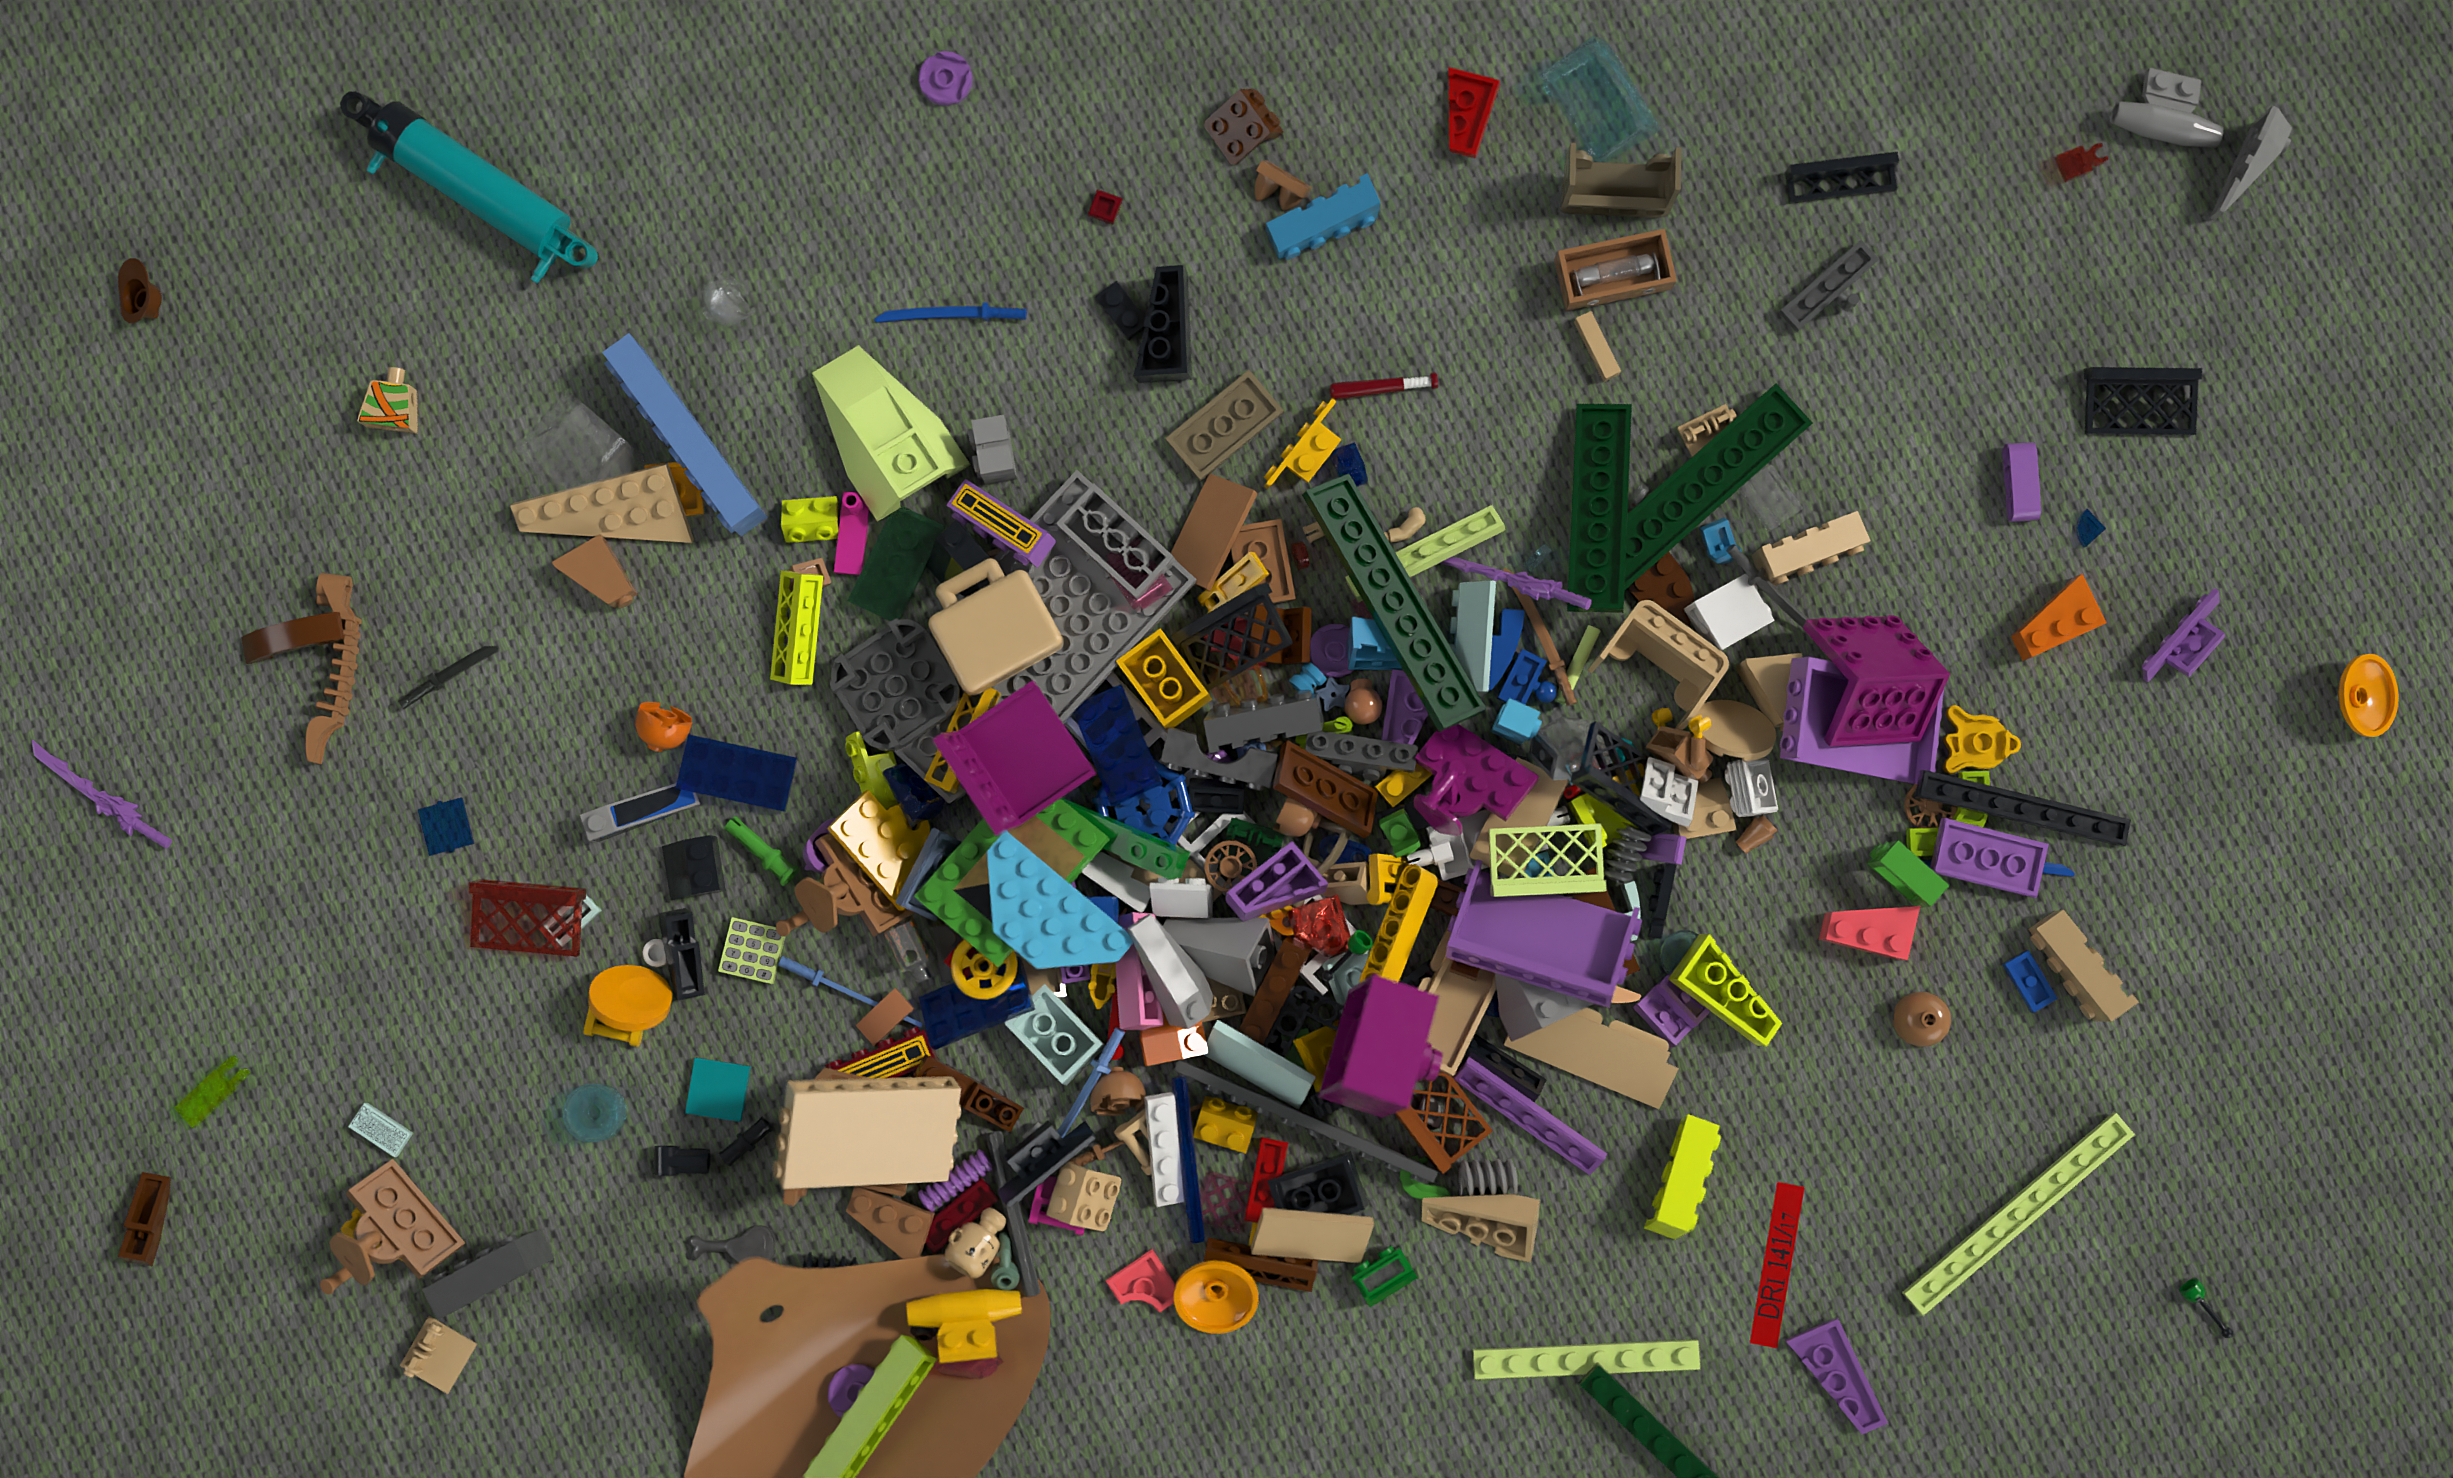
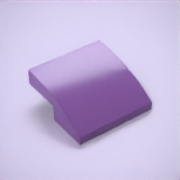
M1675 968L1633 1006V1009L1655 1033L1668 1042L1670 1049L1675 1047L1692 1028L1696 1027L1711 1012L1668 980Z

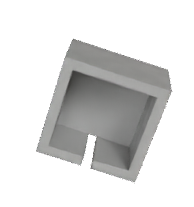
M999 415L971 420L973 429H968V435L973 451H977V455L972 456L978 478L982 477L985 484L1018 479L1009 426L1005 416Z

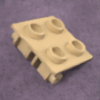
M1725 404L1677 427L1691 457L1736 419L1737 416L1733 409L1729 410Z
M428 1316L400 1366L404 1368L403 1373L409 1377L416 1375L449 1394L476 1348L477 1343L433 1317Z

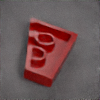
M1448 67L1449 149L1452 153L1476 159L1500 87V80Z

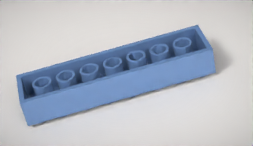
M628 333L602 353L608 359L604 362L605 366L621 383L620 386L635 404L640 403L636 408L651 425L655 424L652 429L667 447L672 446L668 451L683 469L685 467L688 468L684 473L693 485L699 490L703 488L704 491L700 494L706 503L715 512L720 511L716 516L731 534L736 531L742 537L768 518L633 336Z

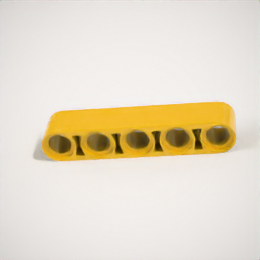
M1410 864L1403 870L1360 976L1359 983L1372 975L1399 982L1437 887V877L1433 873L1417 864Z

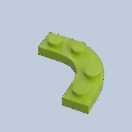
M1989 771L1958 772L1961 779L1990 785ZM1958 808L1951 820L1984 827L1988 815ZM1939 826L1934 828H1906L1907 848L1916 856H1933Z

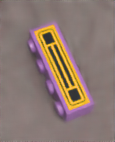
M967 479L963 481L946 505L954 512L951 516L964 526L967 522L973 525V532L983 539H986L987 536L994 539L992 544L1005 553L1008 549L1015 553L1013 558L1025 566L1031 563L1038 568L1057 542L1047 531Z

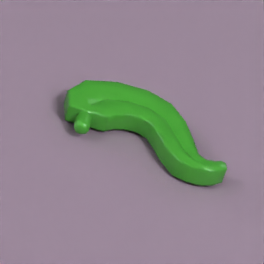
M1418 1155L1410 1156V1158L1421 1163L1428 1161L1427 1157L1419 1159ZM1401 1169L1399 1176L1401 1184L1411 1197L1417 1199L1451 1197L1450 1192L1445 1187L1420 1183L1410 1178L1412 1173Z

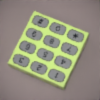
M732 917L718 971L774 984L785 937L777 933L776 927Z

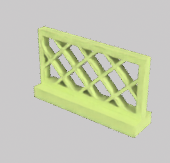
M1601 824L1488 829L1491 873L1490 896L1606 891V880H1604ZM1578 830L1574 836L1568 832ZM1584 830H1594L1595 842L1589 849H1586L1576 839ZM1556 831H1562L1570 838L1560 851L1548 841ZM1534 832L1543 841L1531 852L1520 841L1527 833ZM1540 832L1550 833L1546 837H1544ZM1512 833H1522L1518 839L1512 835ZM1495 834H1507L1514 841L1505 853L1496 847ZM1573 842L1585 852L1575 864L1563 854ZM1545 843L1557 853L1547 866L1535 856ZM1517 845L1529 854L1519 867L1507 857ZM1594 848L1596 857L1591 853ZM1496 852L1501 856V858L1498 861L1496 858ZM1587 856L1596 862L1595 875H1586L1578 868ZM1559 857L1571 866V869L1564 876H1557L1550 869ZM1533 858L1544 869L1537 877L1530 878L1522 869ZM1505 859L1516 870L1508 879H1498L1497 867ZM1574 870L1580 874L1570 876ZM1546 872H1548L1549 874L1552 875V877H1542V876H1543ZM1520 873L1525 878H1515V876Z

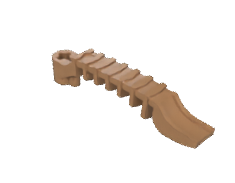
M321 573L318 577L316 586L317 605L329 606L333 612H340L344 643L336 642L333 645L334 651L343 653L342 659H332V666L341 668L340 674L330 673L329 676L330 681L338 683V688L327 687L324 690L325 696L336 698L335 704L321 700L317 701L316 704L317 709L331 712L332 716L331 718L317 716L307 726L305 739L307 761L322 764L327 740L333 732L344 726L345 717L350 711L348 706L353 696L351 690L352 685L355 684L354 672L358 665L356 663V656L359 654L357 645L358 639L361 636L359 624L362 623V619L356 617L349 606L353 586L352 578L350 576Z

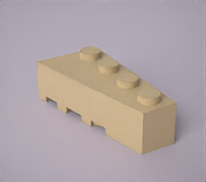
M2055 910L2028 929L2032 934L2030 937L2032 943L2037 949H2043L2049 958L2047 959L2049 967L2055 973H2060L2065 980L2063 983L2065 989L2071 996L2078 998L2082 1004L2079 1006L2080 1010L2089 1020L2112 1022L2139 1003L2133 994L2127 997L2121 990L2120 985L2123 982L2116 974L2113 975L2110 971L2103 968L2104 959L2098 951L2092 947H2086L2087 938L2064 910Z

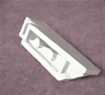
M1100 851L1081 872L1140 913H1143L1151 900L1150 887L1131 878L1134 868Z

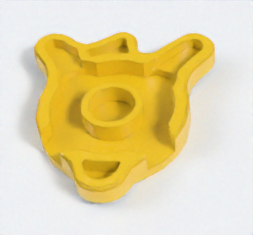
M1951 705L1946 709V718L1956 729L1954 734L1945 735L1943 738V742L1949 751V756L1943 763V770L1947 774H1954L1962 768L1987 770L1996 767L2010 754L2017 753L2020 750V739L2006 730L1999 722V719L1988 715H1970L1957 705Z

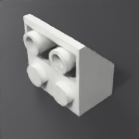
M1158 877V882L1150 883L1153 914L1155 916L1212 918L1214 886L1206 884L1207 878H1186L1185 883H1179V878L1169 880L1164 877Z

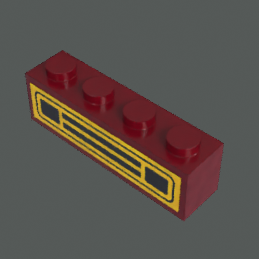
M919 1027L904 1032V1038L894 1042L893 1038H889L877 1043L879 1049L868 1053L867 1048L851 1054L852 1060L842 1063L841 1059L826 1064L825 1067L872 1079L898 1078L915 1071L925 1054L938 1061L939 1059L928 1031H920Z

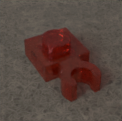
M2096 143L2087 152H2085L2082 145L2058 154L2055 157V161L2064 182L2089 174L2093 170L2091 165H2103L2109 159L2108 156L2098 158L2095 155V151L2101 149L2103 144Z

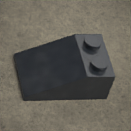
M1351 1151L1321 1160L1267 1181L1276 1209L1350 1215L1365 1210L1369 1205Z

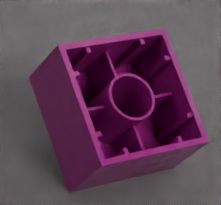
M1372 975L1349 989L1318 1097L1381 1118L1409 1108L1416 1081L1419 1082L1423 1078V1080L1433 1082L1441 1067L1443 1052L1432 1048L1431 1043L1427 1042L1439 996L1377 975Z

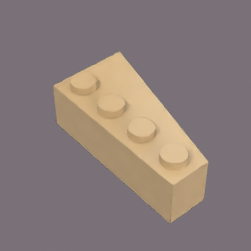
M1858 511L1829 521L1820 528L1813 527L1799 533L1795 538L1789 536L1772 545L1762 546L1751 557L1756 568L1759 570L1763 567L1766 571L1764 576L1774 586H1778L1789 581L1787 577L1789 575L1797 573L1798 577L1814 571L1812 567L1814 565L1822 563L1825 567L1839 561V555L1848 553L1850 557L1864 551L1863 546L1869 543L1870 539Z

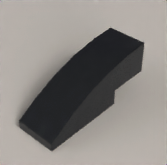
M683 908L659 913L663 946L676 1000L705 995L699 941L695 939L693 912Z

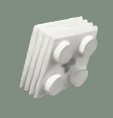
M1761 758L1753 761L1738 760L1728 762L1727 769L1725 770V779L1731 785L1732 797L1730 798V806L1733 812L1738 817L1759 816L1777 812L1778 805L1769 760Z

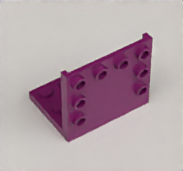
M1894 615L1884 617L1806 619L1803 627L1805 632L1849 680L1824 738L1825 742L1829 746L1921 741L1950 673L1934 657L1933 653L1919 641L1918 637L1905 626L1903 621Z
M1035 680L1030 681L961 730L941 733L933 739V742L996 836L1015 830L1096 775V772Z

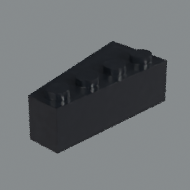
M1184 265L1156 267L1149 299V309L1144 322V333L1139 346V356L1133 377L1138 383L1192 380L1188 272Z

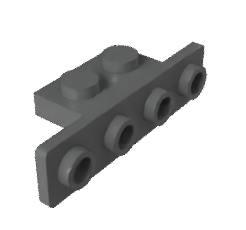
M1326 731L1308 733L1305 747L1306 751L1318 758L1331 760V765L1345 773L1363 776L1364 779L1370 781L1384 780L1386 769L1413 773L1418 749L1416 745Z

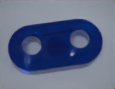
M1328 835L1321 840L1318 852L1323 861L1330 855L1327 852V847L1330 845L1335 846L1340 836ZM1348 840L1335 864L1355 863L1353 856L1356 854L1361 855L1363 862L1369 864V855L1372 852L1367 846Z

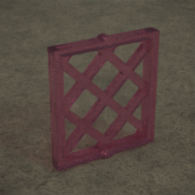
M1211 1171L1195 1219L1213 1225L1216 1228H1222L1239 1234L1246 1213L1251 1184L1235 1179L1233 1176L1229 1177ZM1218 1176L1225 1178L1229 1183L1219 1187L1215 1178ZM1212 1180L1216 1189L1208 1193ZM1234 1184L1246 1185L1247 1189L1238 1193ZM1231 1186L1235 1195L1225 1199L1221 1190ZM1218 1192L1222 1202L1213 1206L1209 1196ZM1248 1193V1196H1247V1199H1246V1202H1245V1205H1244L1243 1202H1242V1200H1241V1198H1240V1196H1242V1195ZM1237 1198L1241 1208L1232 1212L1228 1202ZM1206 1199L1210 1208L1201 1212ZM1225 1205L1229 1214L1219 1218L1215 1209ZM1212 1211L1216 1221L1206 1220L1203 1215ZM1242 1212L1241 1218H1240V1221H1239V1224H1238L1237 1221H1236V1219H1235V1217H1234V1215H1236V1214ZM1231 1217L1235 1227L1224 1226L1222 1221Z

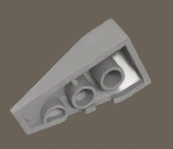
M2272 106L2252 123L2211 213V219L2215 220L2222 215L2280 153L2284 154L2289 147L2291 139L2288 136L2292 127L2277 107Z
M1147 914L1128 927L1129 934L1169 1025L1190 1029L1208 1016L1212 1005L1213 993L1204 972L1152 914Z

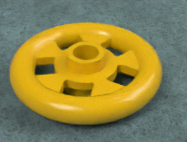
M964 939L956 948L951 961V973L957 987L964 994L975 999H991L1004 993L1011 986L1017 972V958L1014 950L1003 962V964H1006V971L1004 976L996 975L998 967L980 952L972 960L968 958L966 953L973 946ZM987 961L989 963L988 970L981 971V963ZM970 966L974 977L966 980L962 970ZM991 979L992 987L980 988V980Z

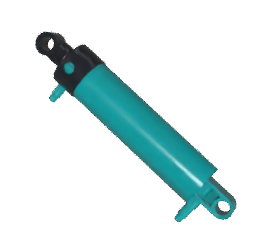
M350 91L342 97L340 102L342 113L368 129V145L376 150L366 169L369 173L374 174L381 166L385 157H387L541 258L531 277L533 282L539 283L550 265H553L557 256L581 268H590L596 264L598 259L596 249L569 231L570 217L566 213L427 122L422 116L401 102L392 101L382 107L371 97L356 91ZM359 102H361L362 108L357 113L356 106ZM584 248L585 258L579 261L577 254L580 249Z

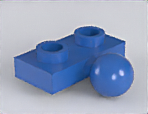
M1521 649L1497 699L1506 703L1510 698L1525 705L1533 691L1543 703L1554 701L1558 694L1556 685L1550 681H1543L1541 683L1537 681L1547 661Z

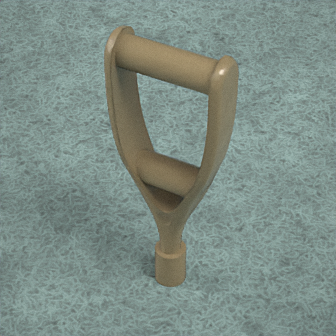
M1323 816L1316 829L1312 827L1309 829L1303 843L1302 853L1321 876L1338 860L1352 831ZM1319 827L1341 834L1335 847L1324 862L1310 858L1312 844ZM1305 900L1290 906L1301 910Z

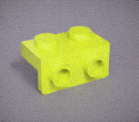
M837 496L782 500L781 527L785 542L798 543L838 539Z

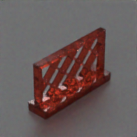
M487 879L469 882V893L473 894L470 947L573 957L580 956L582 901L586 899L587 888ZM481 898L489 899L496 907L488 916L481 910ZM510 901H516L523 910L514 919L504 908ZM537 903L543 904L550 912L541 921L531 911ZM563 906L574 907L573 919L569 923H566L557 913ZM498 912L509 922L501 931L490 920ZM525 914L536 925L527 934L517 923ZM552 916L562 927L554 936L543 925ZM485 924L495 935L489 942L479 941L480 928ZM511 927L521 936V939L516 944H510L503 936ZM538 929L548 939L542 947L536 946L529 938ZM565 931L572 938V949H563L556 941Z

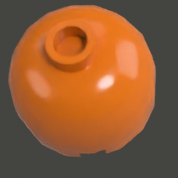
M643 702L639 706L635 719L636 732L641 740L647 743L649 749L657 752L680 746L690 732L693 723L691 722V716L670 706L671 711L659 708L661 703Z

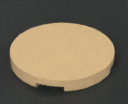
M1713 700L1704 703L1696 716L1701 715L1702 719L1709 717L1711 727L1702 732L1705 737V748L1721 757L1723 754L1740 757L1743 761L1758 760L1767 756L1774 746L1776 730L1772 722L1763 713L1747 704L1732 700Z

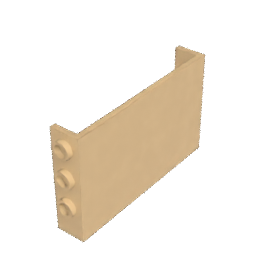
M952 1076L787 1081L784 1108L780 1109L782 1130L781 1134L777 1135L776 1140L779 1155L778 1161H774L773 1164L774 1177L779 1180L783 1189L948 1181L949 1171L953 1169L954 1164L952 1149L953 1145L957 1142L956 1121L961 1115L959 1104L961 1088Z

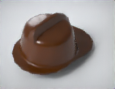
M136 258L127 259L120 267L118 274L120 308L123 319L128 323H136L142 318H158L162 302L159 288L149 282L146 267L140 260Z

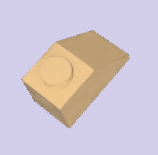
M1367 862L1334 864L1322 875L1327 881L1328 886L1326 892L1321 895L1349 905L1370 904L1367 901V893L1371 889L1369 864Z

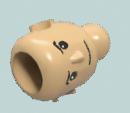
M987 1208L982 1212L981 1221L978 1224L969 1222L956 1229L949 1237L950 1244L945 1251L946 1261L954 1269L967 1277H980L990 1263L995 1260L994 1257L999 1251L1000 1243L995 1234L1005 1227L1006 1218L995 1209Z

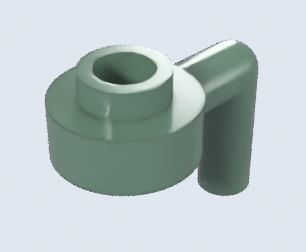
M1001 1232L999 1234V1262L991 1269V1283L998 1290H1011L1019 1283L1018 1267L1011 1262L1010 1235L1008 1232Z

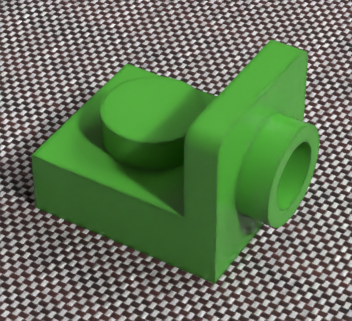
M1404 808L1379 820L1380 827L1392 845L1393 854L1396 858L1402 855H1411L1421 846L1419 833Z

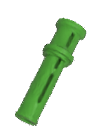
M734 816L733 820L731 819L725 825L724 829L762 862V868L765 871H771L780 880L782 886L787 885L800 870L797 865L793 866L782 856L783 852L779 849L773 850L737 816Z

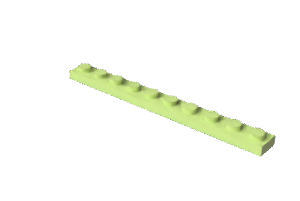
M2117 1113L2110 1114L1902 1292L1920 1315L1924 1316L2135 1134Z

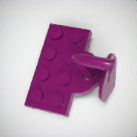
M1457 724L1440 733L1437 730L1415 757L1416 763L1434 774L1435 778L1433 780V789L1426 797L1420 794L1415 796L1414 807L1438 833L1460 836L1462 825L1456 817H1466L1475 814L1484 807L1506 822L1538 782L1539 776Z

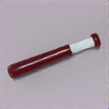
M1433 372L1428 377L1406 379L1397 377L1337 382L1329 386L1330 397L1336 400L1401 392L1408 388L1431 387V389H1437L1438 376L1436 372Z

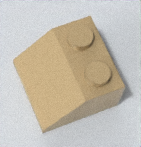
M1721 778L1709 779L1705 783L1698 781L1692 821L1689 827L1672 821L1674 835L1684 836L1687 840L1736 830L1730 800Z

